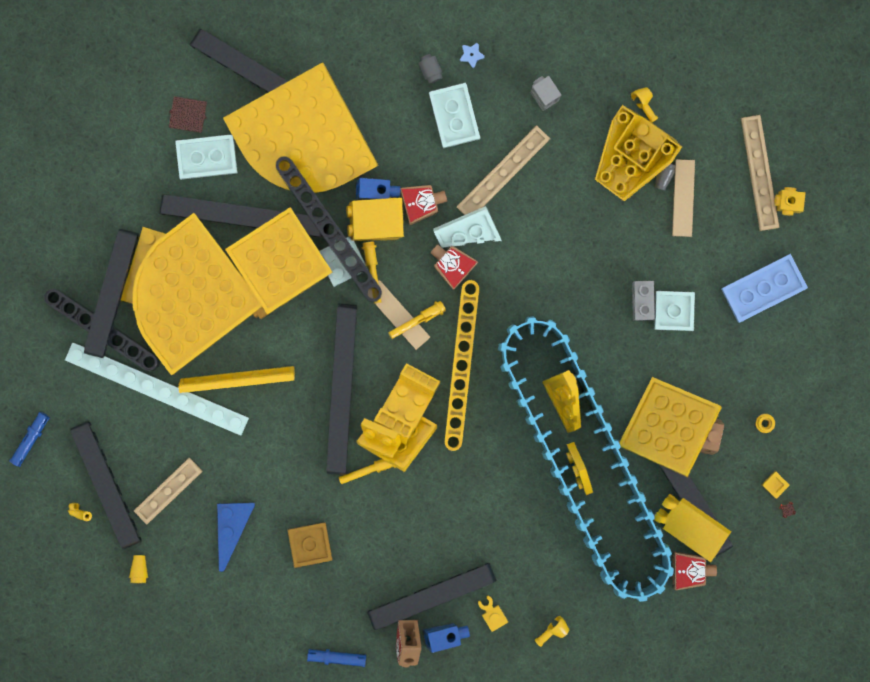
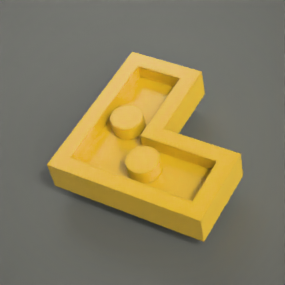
M575 443L567 444L569 452L566 453L569 463L574 464L572 469L575 477H579L576 478L579 489L583 488L585 494L589 495L593 493L586 467Z

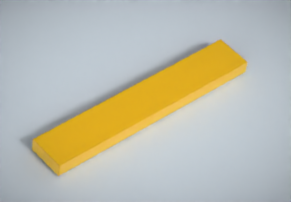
M293 366L181 378L178 388L179 393L293 381L295 379V369Z

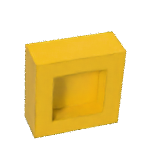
M776 471L761 484L776 499L789 486Z

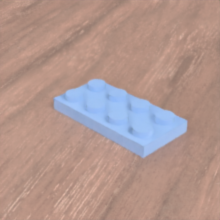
M791 254L721 288L735 318L740 323L808 287Z

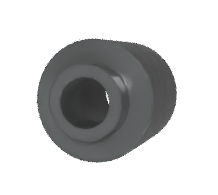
M428 54L420 58L421 62L418 65L425 81L432 84L443 78V72L436 56Z

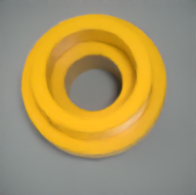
M762 414L757 417L755 425L760 432L769 433L775 427V420L769 414ZM763 420L768 421L767 427L762 426Z

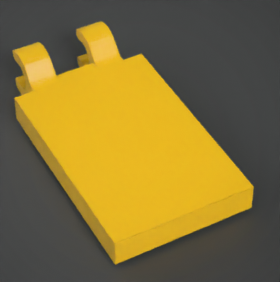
M669 494L662 505L667 509H671L670 513L668 514L664 509L660 508L655 514L654 520L665 524L663 528L665 531L709 562H712L732 531L683 498L681 501H678Z

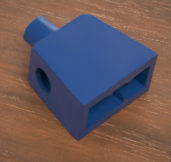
M360 178L356 182V201L400 197V186H390V180ZM377 188H384V194H379Z
M454 623L423 629L426 647L432 653L461 645L460 639L470 637L468 626L457 627ZM452 633L453 638L447 639V635Z

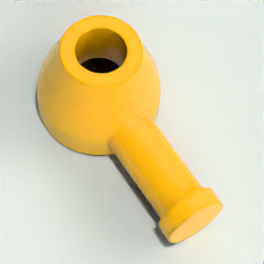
M647 87L632 92L631 98L633 101L636 97L640 99L641 103L636 105L644 111L649 121L654 122L657 120L658 117L648 105L653 97L652 92Z
M561 616L554 619L559 621L555 627H553L551 622L547 630L535 639V642L540 647L552 635L563 638L568 634L569 628Z

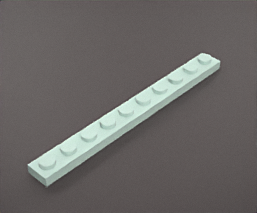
M72 343L66 356V361L238 435H242L248 422V417L190 392L179 393L178 387L106 356L99 358L84 354L85 347Z

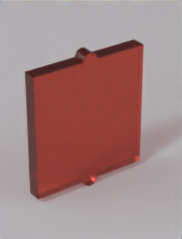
M174 96L172 110L169 111L171 114L169 128L202 133L204 119H206L207 102Z

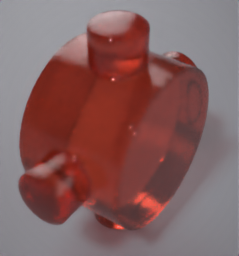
M792 502L784 506L780 505L784 518L796 514Z

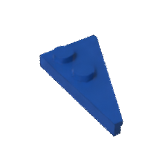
M255 503L217 504L219 571L225 570L255 507Z

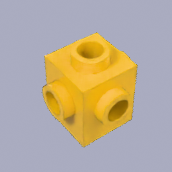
M785 187L784 190L779 191L774 200L777 211H782V215L787 216L803 212L805 192H797L796 188Z

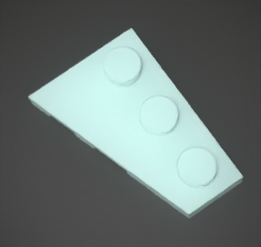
M486 206L433 229L441 247L460 246L472 242H477L478 244L490 240L502 241Z

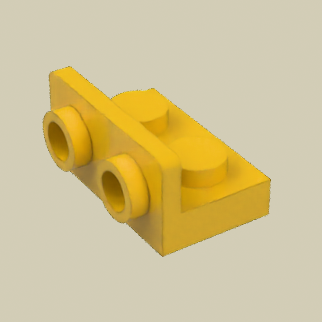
M364 418L361 423L363 435L359 440V445L393 458L401 444L399 433Z

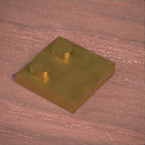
M326 522L287 529L294 568L332 561Z

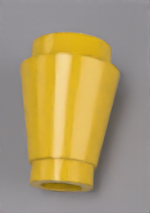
M143 555L133 556L129 575L131 583H146L148 573L145 556Z

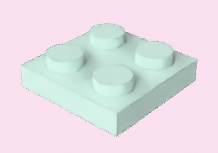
M347 237L346 239L364 263L355 242L351 241V237ZM343 241L335 243L334 247L336 250L342 251L346 245ZM330 247L319 251L333 272L328 276L334 287L351 279ZM348 257L345 260L346 264L350 267L355 266L357 263L354 257Z
M655 291L654 330L694 331L695 292Z

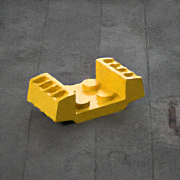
M406 363L396 385L384 406L380 408L374 422L398 432L401 442L406 445L440 385V381Z

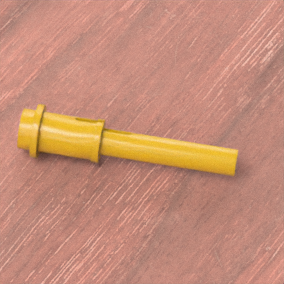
M366 242L361 247L364 250L366 266H368L369 272L378 283L376 271L378 262L375 252L377 246L374 245V242ZM372 288L373 299L379 295L378 290ZM381 298L377 302H374V304L381 303Z
M435 301L434 305L421 311L417 317L388 332L389 336L393 339L423 321L428 322L439 314L443 315V312L446 311L443 303Z
M380 459L374 461V464L340 476L339 480L341 484H344L375 471L379 473L391 467H396Z

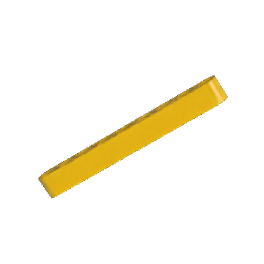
M468 280L463 284L460 298L445 433V445L451 451L458 450L462 445L479 295V286L472 280ZM468 284H472L476 288L475 293L472 295L465 292V286ZM466 303H470L474 307L473 312L470 314L463 311V305ZM464 322L471 324L472 328L468 333H464L461 330L460 326ZM461 341L468 342V351L462 352L459 350L458 345ZM459 360L466 361V370L459 371L456 364ZM457 379H462L465 382L464 389L457 390L454 387ZM455 398H460L463 401V406L460 409H455L452 406V401ZM454 417L461 420V425L458 428H452L450 425V420ZM452 436L457 437L459 440L456 447L448 445V439Z

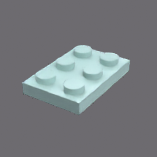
M466 83L429 92L443 149L480 139Z
M233 135L176 141L179 178L181 180L238 173Z

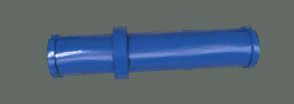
M39 412L33 424L28 426V432L9 460L12 464L21 467L38 436L41 437V431L50 419L48 415Z
M309 649L307 661L325 663L324 665L333 663L365 667L366 654L331 652L330 649H326V651Z

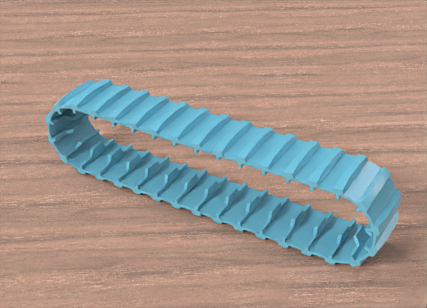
M534 316L527 317L525 323L518 327L511 325L507 328L508 336L504 343H500L498 346V351L502 352L503 364L500 368L502 372H508L511 379L509 387L510 389H516L519 395L517 403L519 407H524L528 414L525 420L528 425H533L536 431L533 437L536 442L542 443L544 448L542 451L543 458L550 460L553 466L550 472L561 483L558 489L569 500L567 508L577 516L575 524L586 535L583 541L586 547L594 552L592 560L596 566L602 569L600 572L602 581L608 585L611 584L614 587L615 595L622 599L631 597L641 602L647 601V597L656 593L661 594L665 590L664 585L669 576H673L674 568L671 567L669 557L672 554L671 549L667 544L663 543L661 539L663 533L653 523L655 519L652 510L646 508L644 504L646 497L643 492L638 491L636 487L638 481L635 475L630 474L627 468L629 462L626 457L621 456L618 450L621 448L618 440L613 439L610 433L612 430L610 422H605L602 416L604 410L594 400L595 391L593 387H588L585 381L587 374L585 370H580L576 362L578 359L576 352L572 353L570 350L568 335H563L556 328V322L551 319L547 322L537 321ZM534 324L546 327L542 335L543 337H546L548 332L552 330L559 338L558 341L551 345L562 344L568 357L561 360L560 364L570 361L576 373L574 376L581 383L584 392L579 394V398L587 396L593 408L584 414L585 416L593 413L596 415L601 426L597 427L593 432L596 434L604 431L609 442L601 449L602 451L612 449L617 458V461L610 465V468L621 467L626 478L622 479L623 481L618 484L619 486L628 484L634 494L626 501L628 504L635 501L638 502L642 511L639 513V516L635 517V520L638 522L645 519L650 527V530L647 531L648 533L643 535L645 539L654 537L659 546L655 548L656 550L652 552V555L656 557L661 554L662 565H654L653 568L661 571L655 581L650 576L647 577L652 584L646 588L641 589L639 581L636 582L635 591L626 589L628 581L625 579L618 586L612 582L619 572L617 570L607 571L603 564L611 555L609 552L605 554L598 553L595 544H598L597 541L602 539L601 535L590 537L586 527L594 520L592 517L582 520L578 511L581 508L580 506L585 504V501L574 502L569 493L577 484L575 482L570 485L565 484L561 473L568 469V466L565 465L557 468L552 457L560 449L549 450L544 441V438L552 432L549 430L541 433L535 420L544 415L543 413L532 415L527 402L535 397L532 395L524 399L518 386L527 380L523 378L516 381L510 370V367L517 364L518 361L516 360L510 364L507 363L506 350L516 351V348L507 346V343L512 334L519 340L523 339L517 331L522 326L528 325L531 335L534 334Z

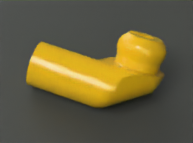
M78 503L69 504L68 513L71 516L83 521L91 520L92 514L88 511L79 510Z

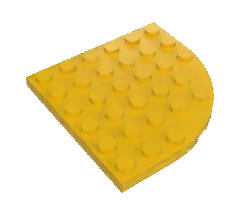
M324 63L313 67L223 118L242 154L253 169L271 183L287 190L290 189L276 170V161L282 156L289 157L314 193L339 187L379 166ZM282 162L279 168L282 171H287L290 168V164ZM292 178L290 184L293 187H298L301 184V180L299 178Z
M195 213L161 237L149 249L135 276L132 299L138 328L147 344L171 375L175 374L262 308V305L241 273Z

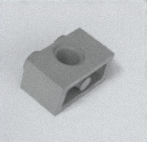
M541 76L533 82L530 93L542 111L560 100L561 93L549 76L546 78Z
M654 281L632 282L633 321L655 320Z

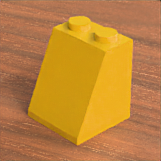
M402 198L351 201L349 206H347L346 214L347 217H350L347 234L348 237H351V241L397 240L404 237Z

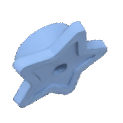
M478 43L472 47L462 46L464 54L460 58L461 62H469L471 67L474 68L477 60L484 59V55L479 52Z

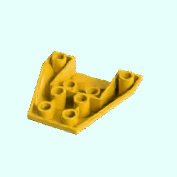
M622 105L611 122L595 180L625 201L669 166L682 146L672 136L652 122Z

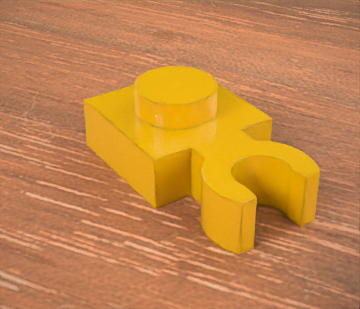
M488 595L489 604L483 605L481 601H478V605L481 609L486 610V613L482 614L493 632L508 623V620L499 605L493 608L492 598Z

